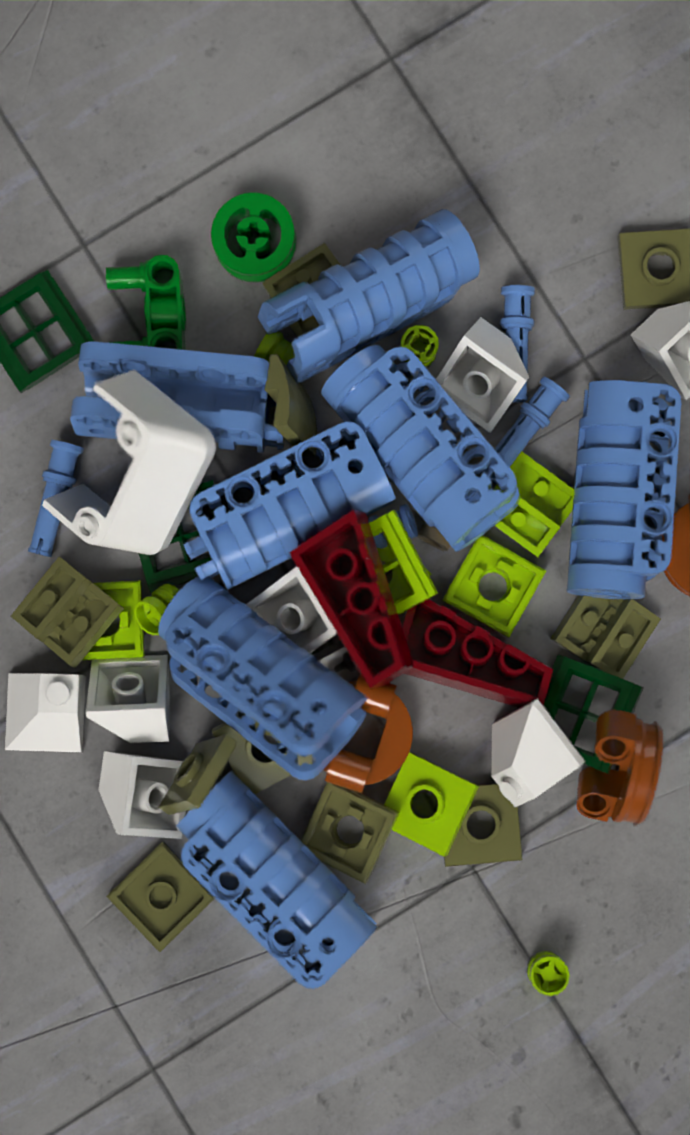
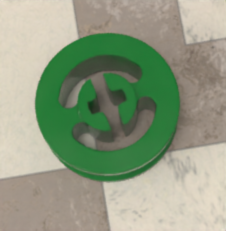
M262 193L240 194L227 201L219 209L213 220L211 229L213 248L223 268L235 278L253 283L264 282L291 263L296 251V233L288 210L277 199ZM264 219H271L279 226L281 239L278 247L271 255L260 259L265 257L271 250L269 240H272L269 227ZM239 220H241L237 225L239 236L236 235V239L241 252L245 255L241 258L233 254L228 248L229 233ZM253 232H259L260 237L256 239L255 244H250L248 238H252Z

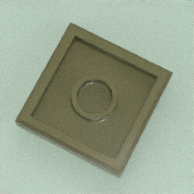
M164 841L106 896L159 952L215 899L185 868L182 860Z

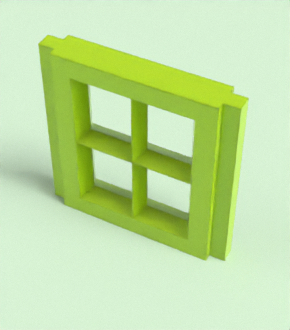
M392 510L370 522L373 537L383 532L395 556V559L382 565L384 572L386 573L399 565L412 589V592L394 601L398 615L438 594L396 510Z

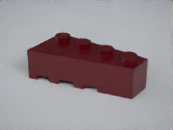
M352 510L289 552L370 688L383 687L414 667L366 512Z
M430 599L407 610L402 629L414 667L404 674L518 708L535 699H538L544 705L553 669L514 646L505 644L490 635V632L479 626H474L457 616L452 610L443 605L440 606Z

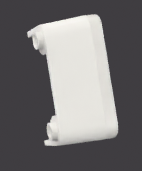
M132 370L97 382L93 388L96 393L122 413L116 426V436L121 447L134 457L112 506H109L84 484L45 499L42 506L88 544L154 555L166 549L171 543L215 454L216 443L214 436L208 428L136 370Z

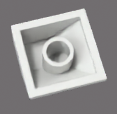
M690 301L657 309L631 334L644 359L685 400L690 397Z
M480 317L463 336L439 373L436 381L467 417L491 433L529 379V375L512 339Z
M295 567L246 604L258 616L270 625L275 626L287 638L309 653H312L337 635L336 630L298 567Z
M168 655L92 660L86 705L87 718L129 743L169 741L171 711Z
M8 673L5 750L83 752L86 676L76 674Z
M538 699L505 715L492 724L491 777L498 784L502 795L510 800L514 807L535 799L585 762Z
M104 751L99 792L116 834L182 839L183 833L176 825L183 819L186 811L168 815L158 807L174 782L175 774L184 761Z

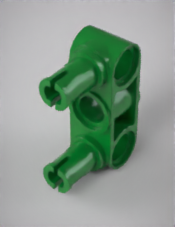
M157 255L150 260L140 262V266L106 267L108 290L141 289L142 292H146L144 310L147 336H143V340L112 341L109 343L159 348L162 344L170 342L175 344L177 349L186 350V308L183 294V279L176 261L168 255ZM170 269L174 272L173 277L167 283H158L154 280L158 271Z

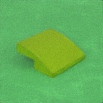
M521 451L510 466L516 477L520 500L518 506L495 526L536 557H539L572 512L574 489ZM496 485L495 488L493 489V490H497V489H498L499 491H501V493H504V492L507 491V489L504 490V491L501 490L498 485Z

